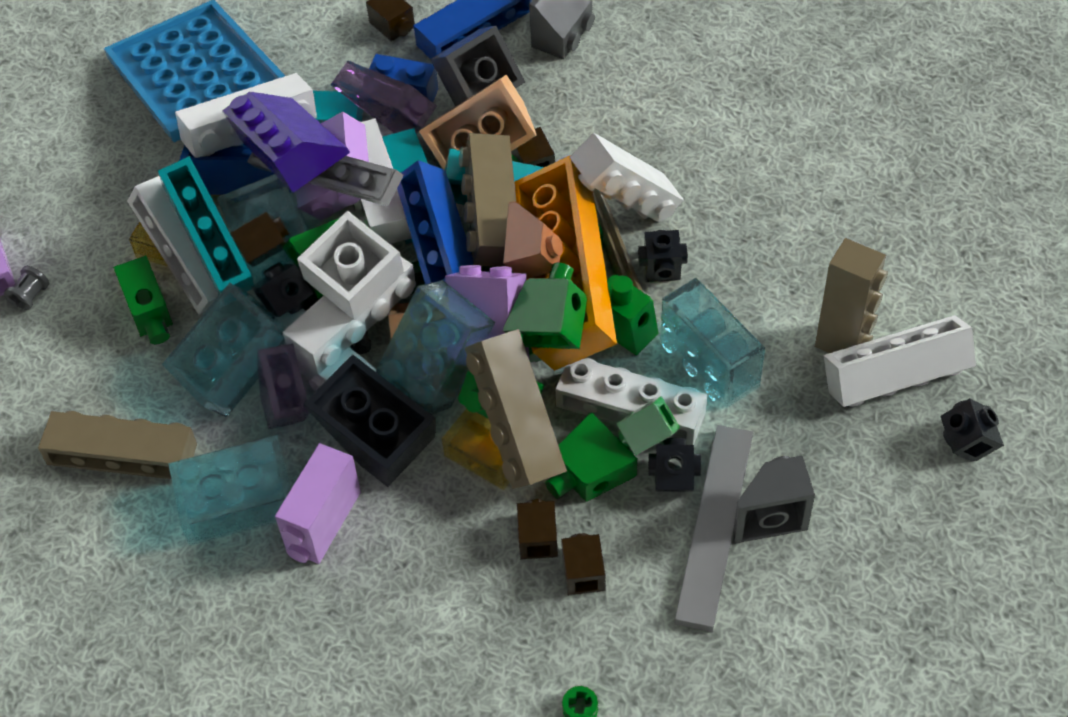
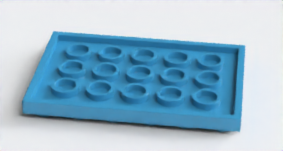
M215 0L208 1L103 48L108 60L173 142L181 140L176 111L285 77L280 69Z

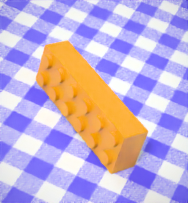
M571 155L514 182L516 202L542 221L561 239L563 252L560 255V263L567 264L574 269L571 281L587 297L579 349L532 348V352L554 371L617 345L593 191L589 190L579 180L578 176L581 173L570 159ZM550 273L533 278H549Z

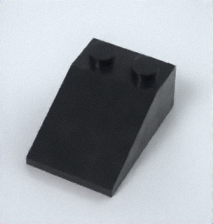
M353 354L303 403L304 408L347 453L352 455L353 459L362 468L387 487L409 466L436 435V418Z

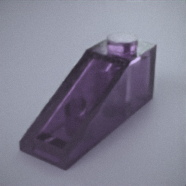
M351 61L345 63L330 84L393 133L414 128L417 134L437 107L436 104L412 86Z

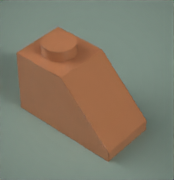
M510 202L508 206L503 263L507 267H512L514 273H526V279L549 274L552 265L557 262L560 263V255L563 252L561 239L542 221L517 202Z

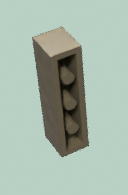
M469 133L466 147H461L459 153L460 167H465V174L462 176L461 185L462 195H467L468 199L464 206V222L470 223V231L467 232L466 249L467 252H472L473 265L507 267L503 262L508 206L510 202H516L510 135Z
M847 238L843 240L829 263L815 341L816 348L832 353L873 340L874 336L870 334L878 319V315L875 312L883 297V294L879 292L888 275V272L883 270L886 254Z
M519 329L465 347L467 367L474 375L479 389V402L482 408L486 410L491 425V437L499 448L503 460V473L510 482L512 489L529 486L566 472L567 470Z
M51 411L38 449L47 465L186 481L197 442L191 427L181 423L161 424L152 423L146 419L126 420L117 419L111 415L91 416L83 415L76 411H66L65 413Z

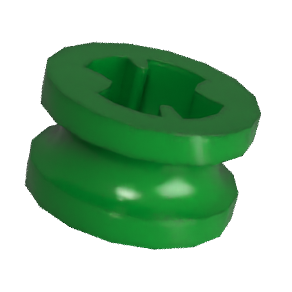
M575 686L564 694L562 709L565 717L597 716L598 699L593 690L585 686ZM577 698H584L586 705L589 703L592 705L591 707H585L582 714L575 713V707L569 708V705L576 704Z

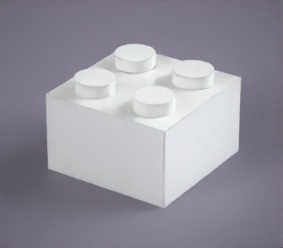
M349 211L344 213L297 258L304 280L354 321L404 273L400 252Z

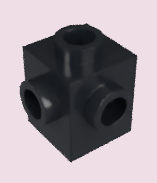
M679 230L644 232V246H638L639 267L645 266L647 282L681 280L682 264L688 263L687 244L680 243Z
M278 262L263 272L265 278L251 286L268 315L272 317H281L286 312L289 315L298 312L307 305L305 300L313 295L312 290L308 286L310 284L304 280L300 267H296L295 264L282 265L281 262Z
M969 398L968 400L956 403L951 410L940 416L945 429L943 431L944 439L951 447L952 453L971 462L978 461L1004 446L997 427L999 419L990 406H985Z
M667 438L663 440V445H656V453H648V476H655V491H694V476H701V454H694V445H686L685 438ZM672 459L678 460L681 464V469L676 471L670 469L668 461Z

